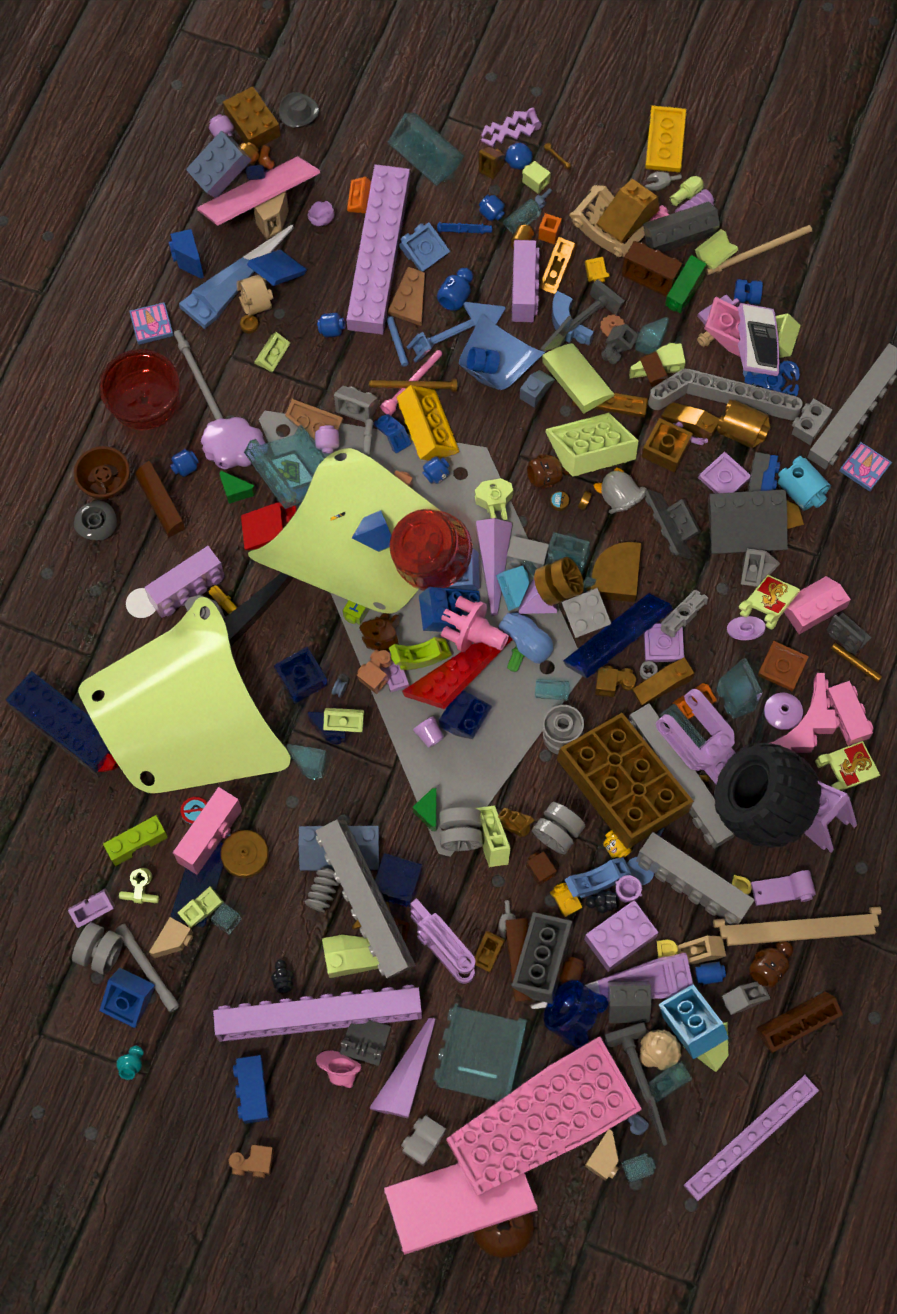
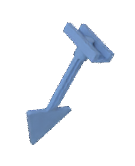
M465 302L463 306L470 320L431 338H426L422 332L415 336L407 348L408 350L414 349L417 354L414 361L418 362L430 351L433 345L475 327L481 314H484L490 321L496 324L505 307Z

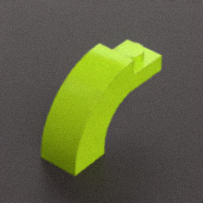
M434 637L424 643L413 646L394 644L389 647L392 661L395 665H399L401 670L423 668L452 656L445 638Z

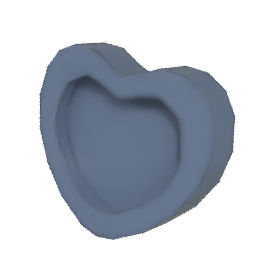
M636 1114L629 1117L630 1130L633 1134L641 1135L647 1130L648 1123L644 1118Z

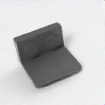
M844 613L840 616L835 614L827 628L829 635L841 642L844 649L850 653L852 652L854 655L872 638Z

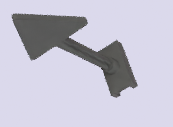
M596 280L589 294L595 299V303L573 320L571 316H568L541 347V350L547 351L562 346L568 332L574 330L603 307L617 316L621 313L620 307L624 304L625 300L600 280Z
M644 1022L605 1034L607 1049L622 1044L624 1051H627L643 1098L648 1104V1115L663 1146L667 1145L654 1097L650 1092L635 1050L634 1040L643 1038L646 1035Z

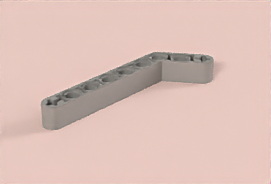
M682 369L653 387L648 401L650 408L660 410L687 393L725 404L729 400H736L765 414L787 420H795L802 408V400L796 396L691 369Z

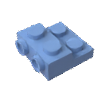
M422 223L414 229L415 233L411 236L409 233L400 239L401 243L398 245L409 260L411 259L419 271L422 272L450 252L430 223L426 225Z

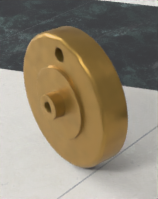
M240 830L232 833L226 838L221 848V860L225 869L233 876L239 878L256 876L265 868L269 859V850L265 840L261 835L250 830Z

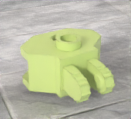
M501 478L483 481L475 489L476 505L487 509L490 519L496 518L494 511L501 510L502 519L507 520L506 504L513 498L512 483Z

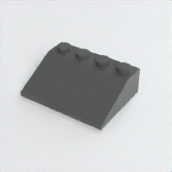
M786 490L709 494L708 513L711 554L745 553L747 548L764 551L788 549Z

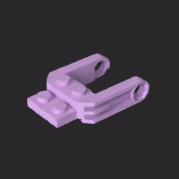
M691 689L684 696L685 701L693 710L692 713L712 737L698 748L676 720L667 714L656 721V728L691 770H704L717 784L721 770L729 758L736 754L731 748L735 744L734 731L702 692L697 689ZM691 696H693L698 703H696Z
M416 898L410 903V912L412 914L411 918L417 924L418 939L423 945H427L459 983H470L475 975L474 956L436 913L431 915ZM459 973H470V976L468 978H462L459 976Z

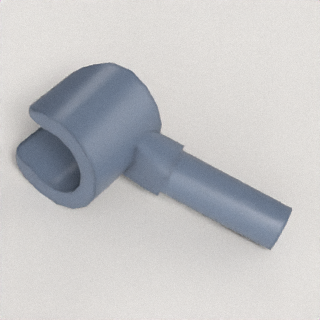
M549 188L543 195L536 196L534 205L539 210L546 205L544 199L552 192V189Z

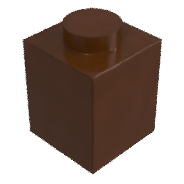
M544 851L540 854L536 852L528 857L526 867L539 886L556 876L557 871Z

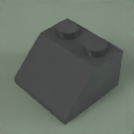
M649 981L608 982V1023H645L650 1021L651 984Z

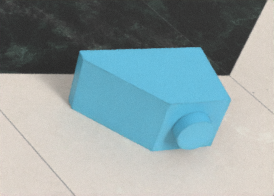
M523 565L496 575L509 611L520 606L529 585V576Z

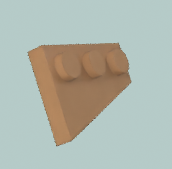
M410 267L407 268L389 307L388 315L422 326L425 272Z
M294 399L291 400L285 414L288 420L314 441L315 432L319 430L320 426H334V429L339 431L344 420L343 417Z

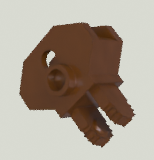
M383 613L380 617L362 622L359 629L363 635L361 638L366 648L390 652V646L394 644L399 645L395 629L399 625L400 616L395 614L389 620L390 614Z

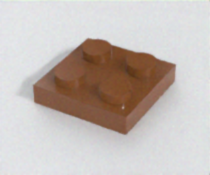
M773 641L757 676L793 692L809 656Z

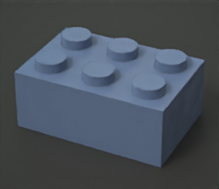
M221 130L186 170L207 194L217 198L252 159L230 135Z

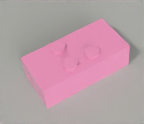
M218 787L173 851L179 864L198 875L221 840L228 837L231 832L230 827L241 813L242 809L237 798Z

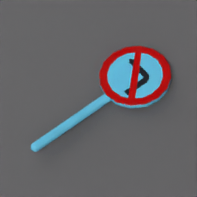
M200 797L188 798L181 806L180 813L182 818L187 823L193 824L207 802Z

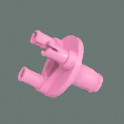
M459 596L455 607L469 614L467 616H460L449 609L444 611V614L449 615L450 618L442 615L441 620L456 626L460 633L446 626L441 633V637L454 642L457 650L465 652L472 643L481 642L499 650H503L509 635L489 624L485 618L487 611L486 603L482 601L474 603Z

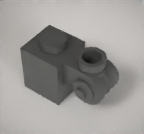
M627 324L613 327L606 340L607 346L601 354L603 360L609 361L611 364L617 363L621 358L620 352L630 350L638 334Z

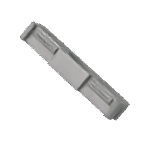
M694 590L661 622V631L670 637H675V633L683 625L686 626L697 615V611L707 605L708 597L704 594L701 596L698 590ZM686 611L689 615L682 616L679 612Z

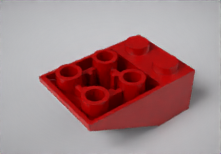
M296 502L274 503L241 515L244 549H259L271 542L297 512Z

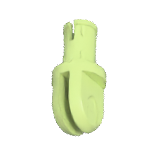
M693 176L680 185V190L670 196L671 203L677 206L686 198L691 199L703 189V180L698 176Z

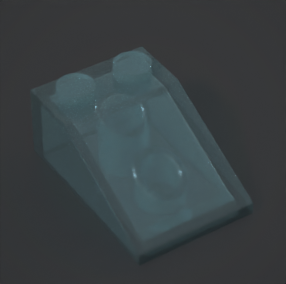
M746 658L742 659L721 677L716 687L718 695L723 697L725 701L726 712L731 714L733 719L753 712L762 695V690Z

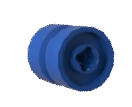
M737 279L734 299L738 298L739 303L748 301L749 304L760 305L762 281L752 280L748 283L747 280Z
M472 347L469 350L467 356L468 369L476 372L483 371V373L495 374L500 363L498 351L484 350L477 347Z

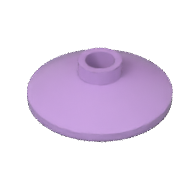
M753 616L735 618L727 625L728 634L738 640L756 639L766 629L765 623Z
M777 693L767 700L764 714L766 720L773 727L780 730H789L800 723L803 716V708L795 696L789 693ZM781 707H787L788 711L784 712Z

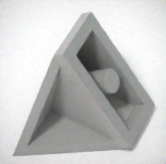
M747 548L743 558L741 584L758 587L765 577L770 575L781 563L767 551Z

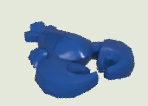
M783 361L779 364L778 376L762 373L753 375L749 371L745 376V383L797 396L798 384H795L792 392H790L792 384L781 391V388L786 383L785 378L781 374L784 373L788 379L793 380L791 373H793L795 380L798 381L799 368L792 361Z

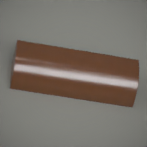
M151 462L144 463L136 471L135 477L169 538L185 530V527Z
M528 918L505 920L512 983L529 928ZM513 988L515 1002L533 1000Z
M825 991L757 1027L756 1030L765 1046L773 1053L843 1014L836 998Z

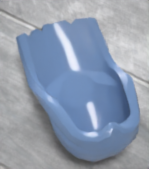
M518 612L507 613L499 624V630L509 635L514 640L518 651L534 663H542L552 654L554 646L552 639L547 633L538 628L531 618Z

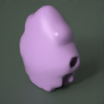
M240 417L219 418L209 422L201 438L202 450L206 458L214 461L222 469L250 466L255 461L263 458L267 453L268 446L263 440V434L260 429L251 427L247 420Z

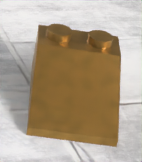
M631 179L618 191L596 224L617 241L623 243L643 223H646L660 211L658 196L634 179Z

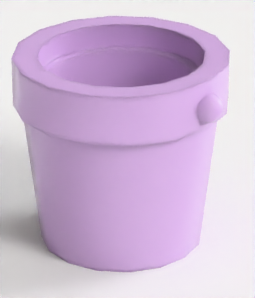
M434 716L426 719L413 729L414 733L419 736L428 748L444 738Z
M627 875L615 882L616 894L622 902L631 903L638 899L639 896H642V886L636 877Z

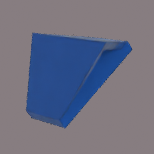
M381 510L364 517L352 536V539L378 552L395 545Z

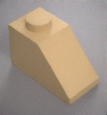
M170 917L149 953L152 957L157 958L183 950L185 946L188 947L193 939L191 928Z
M704 936L677 945L678 954L685 952L689 964L709 962L726 956L721 936Z
M610 1129L585 1165L586 1168L605 1181L608 1177L613 1178L619 1169L616 1166L618 1156L613 1132Z

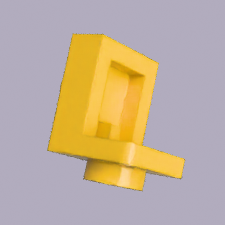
M603 257L584 261L589 282L600 280L604 283L605 279L610 277L609 273H606Z
M560 883L554 887V890L550 891L564 917L582 908L578 897L573 898L567 883Z

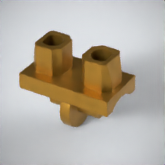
M503 808L498 815V818L502 821L503 829L513 832L520 837L528 835L530 824L534 821L531 816L511 811L507 808Z

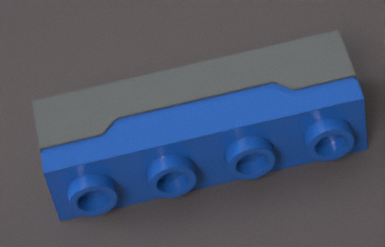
M755 452L748 492L776 490L777 480H774L775 473L779 472L780 462H777L778 456Z

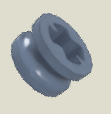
M338 678L332 689V694H338V697L341 698L346 691L348 682H341V679Z

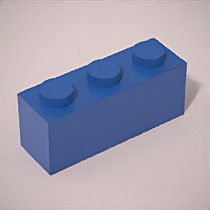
M261 1055L236 1059L237 1065H233L234 1077H238L239 1085L235 1086L236 1097L241 1100V1106H238L239 1119L243 1118L245 1124L269 1120Z

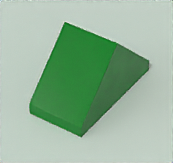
M220 471V479L229 504L255 495L254 485Z
M432 788L412 807L413 813L431 831H436V788Z

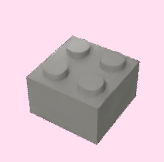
M598 588L562 601L575 638L611 624Z

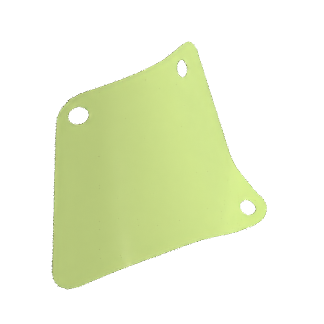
M345 448L331 453L318 465L304 500L285 528L271 542L259 549L250 551L248 555L260 564L377 612L392 614L404 607L419 590L418 553L427 552L426 544L432 538L440 541V547L437 551L450 550L459 537V527L454 520L375 460L358 450ZM340 453L347 454V458L343 461H337L334 457ZM381 510L395 545L378 552L352 539V536L364 517ZM345 512L344 516L331 521V517ZM373 603H381L386 607V609H378L373 605Z
M200 597L196 599L189 611L172 629L87 678L79 687L80 698L113 758L128 780L136 788L147 793L169 792L282 771L290 765L291 757L287 749L264 721L241 679L232 657L225 622L215 604L208 598ZM203 606H207L210 610V616L205 620L200 617V609ZM95 691H104L105 695L101 701L95 702L92 700V695ZM143 771H149L154 775L155 782L153 785L146 786L141 782L140 775Z

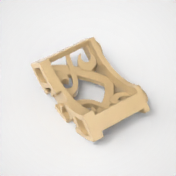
M594 185L590 189L589 195L569 216L572 218L573 224L580 228L596 244L617 257H625L633 241L639 242L645 235L644 227L642 225L624 243H620L608 233H603L596 223L605 212L604 209H607L614 199V196L606 186ZM596 198L597 201L594 206L591 202ZM586 208H589L592 211L586 212V216H588L590 220H587L586 217L583 215V212Z

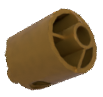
M729 400L725 408V417L721 416L717 424L719 434L752 449L764 442L770 431L768 415L736 400Z

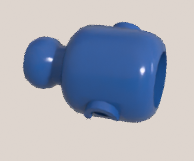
M459 269L457 275L448 276L437 293V300L445 309L450 311L459 310L469 297L471 292L469 283L473 279V273L469 269Z

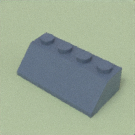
M299 826L300 871L322 870V867L335 871L333 866L329 865L325 859L326 851L324 847H320L316 840L317 833L315 830L323 826ZM349 826L369 869L379 870V826Z

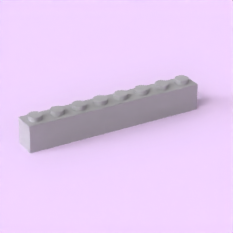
M890 343L887 345L810 449L808 459L825 470L829 465H834L839 457L837 456L838 452H843L847 447L849 437L853 439L858 432V425H863L867 420L868 415L866 414L869 410L872 412L878 404L877 399L879 397L883 398L886 394L888 384L892 385L897 378V348Z
M649 703L630 714L628 720L694 802L689 813L693 817V823L703 832L706 843L712 845L715 849L732 839L735 835L720 820L721 818L716 813L714 806L715 799L697 772L691 770L657 730L656 721L659 717Z

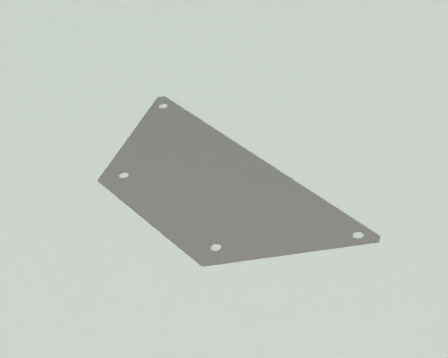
M264 411L259 418L274 457L295 451L314 476L318 465L330 455L324 454L322 450L317 449L315 441L288 420L285 414ZM342 423L339 430L340 445L333 452L352 448L364 454L363 435L365 427ZM280 425L289 426L290 434L286 437L278 436L276 434L277 427ZM372 428L373 436L371 438L370 457L381 463L393 475L395 471L408 473L413 478L412 489L457 523L459 537L451 549L472 547L479 553L480 590L474 591H479L480 601L487 604L485 618L491 626L498 628L507 613H519L518 607L511 611L508 610L502 591L498 615L491 616L476 532V521L490 519V514L487 513V509L476 505L475 489L483 481L500 479L487 447L456 442L460 452L444 458L450 465L448 467L449 476L439 484L434 482L431 484L422 473L424 471L423 465L428 460L419 458L411 435L407 434L411 445L395 453L387 436L379 429ZM340 453L334 458L337 461H343L347 458V454ZM456 468H465L468 476L464 480H457L453 475ZM510 500L506 504L507 520H504L512 523L510 541L512 536L528 539ZM295 501V502H296V508H297V510H298L299 504H298L297 501ZM501 510L494 511L496 514V519L503 520L501 517ZM436 538L430 539L426 544V551H437L440 547V541ZM506 563L505 571L516 568ZM524 567L528 573L530 585L534 580L535 572ZM418 590L404 607L390 614L389 620L395 614L400 616L399 625L395 629L399 645L413 646L424 643L434 637L444 638L441 637L442 632L423 631L419 595L425 590ZM331 593L360 665L367 664L368 661H371L370 656L375 650L366 648L361 638L363 635L359 629L360 625L357 623L351 624L343 617V609L348 600ZM373 603V605L378 609H386V607L381 603ZM556 604L557 613L523 614L531 618L538 628L547 633L553 641V652L545 660L551 661L555 666L551 674H543L540 671L541 663H534L527 657H523L517 672L507 669L512 656L511 651L516 646L514 640H512L445 709L407 698L402 692L404 689L391 693L387 683L378 694L371 691L416 801L418 802L432 788H436V831H431L429 828L428 830L438 854L451 857L454 851L445 850L440 847V833L442 830L440 828L439 813L450 808L467 807L476 809L487 807L543 731V718L551 708L563 704L587 671L558 604ZM369 609L362 622L373 620L376 617H380L383 613ZM446 639L452 654L449 658L423 668L404 670L409 686L459 654L461 651L457 650L455 643ZM434 716L444 738L428 748L419 736L414 733L413 729L426 719Z

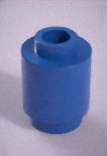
M719 961L700 964V967H695L697 982L703 983V985L723 982L722 977H726L725 967L720 965Z

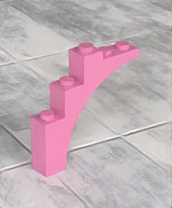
M817 673L814 678L813 696L805 717L787 735L771 742L772 744L781 745L796 753H811L814 746H817V736L814 734H833L836 728L839 727V717L835 715V710H827L830 708V699L826 698L828 679H825V673Z

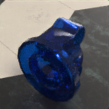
M569 980L557 988L553 1004L547 1003L543 1017L544 1024L551 1032L562 1037L566 1044L579 1049L588 1043L587 1031L594 1025L597 1013H602L607 1009L608 999L606 996L594 992L579 980Z

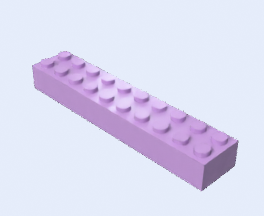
M374 165L347 315L348 330L375 334L384 333L410 183V169Z
M414 985L403 986L400 990L388 987L383 988L382 992L364 990L361 991L362 994L353 995V992L341 993V996L333 997L332 994L321 995L319 999H312L310 996L302 997L300 1001L282 999L280 1003L274 1004L271 1001H263L256 1006L244 1003L240 1004L238 1008L220 1006L218 1010H213L215 1036L219 1042L347 1028L351 1023L363 1024L369 1022V1020L381 1024L422 1019L419 987L415 988Z

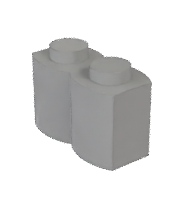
M426 1115L423 1119L419 1118L413 1127L415 1132L411 1137L408 1135L402 1143V1147H404L403 1153L423 1167L446 1133V1128Z

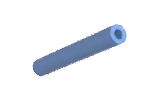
M388 317L386 320L401 366H407L408 361L393 317Z

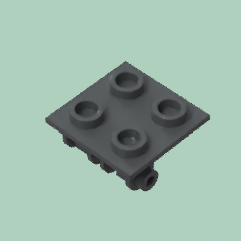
M371 1020L363 1024L351 1023L345 1039L342 1040L340 1054L379 1066L391 1026Z

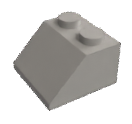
M343 385L334 394L336 412L362 422L369 418L372 419L378 407L377 397L368 392L358 391V389L351 386L346 387Z

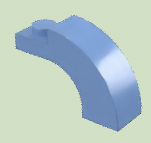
M559 291L556 292L552 305V322L556 330L570 316L569 312L573 302V298ZM579 325L567 333L565 340L570 343L575 338L579 343L590 345L593 341L594 331Z
M622 857L610 860L589 872L569 876L565 881L573 898L578 896L584 898L616 885L615 882L621 877L632 874Z

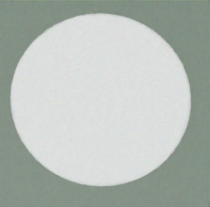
M145 588L136 589L128 595L126 608L132 616L146 618L156 611L148 599Z

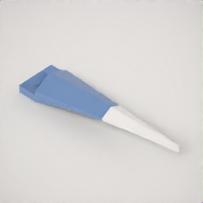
M293 224L192 290V293L179 303V308L206 329L218 319L238 293L237 281L249 278L255 272L247 266L249 260L271 253L293 230Z

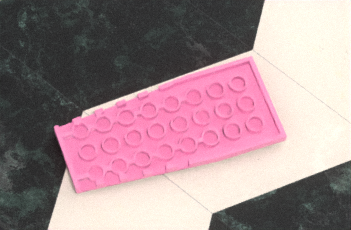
M599 1036L539 1072L453 1133L446 1141L475 1193L480 1195L594 1139L642 1109Z

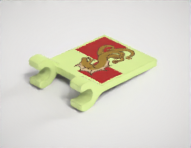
M767 575L752 595L739 605V609L742 610L740 615L747 618L752 608L767 614L765 626L772 630L776 626L779 617L798 595L800 589Z
M863 741L830 754L821 755L815 760L818 768L827 764L831 765L839 781L831 786L840 791L880 776Z

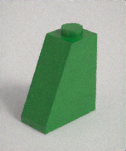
M692 255L690 256L667 295L665 305L670 310L681 314L702 284L707 263Z

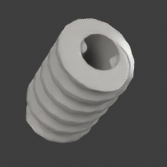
M322 867V870L317 871L319 877L314 878L315 885H311L313 892L308 893L310 899L305 900V904L314 910L325 912L323 908H330L326 901H333L329 893H336L332 886H339V883L335 881L333 875L335 871Z

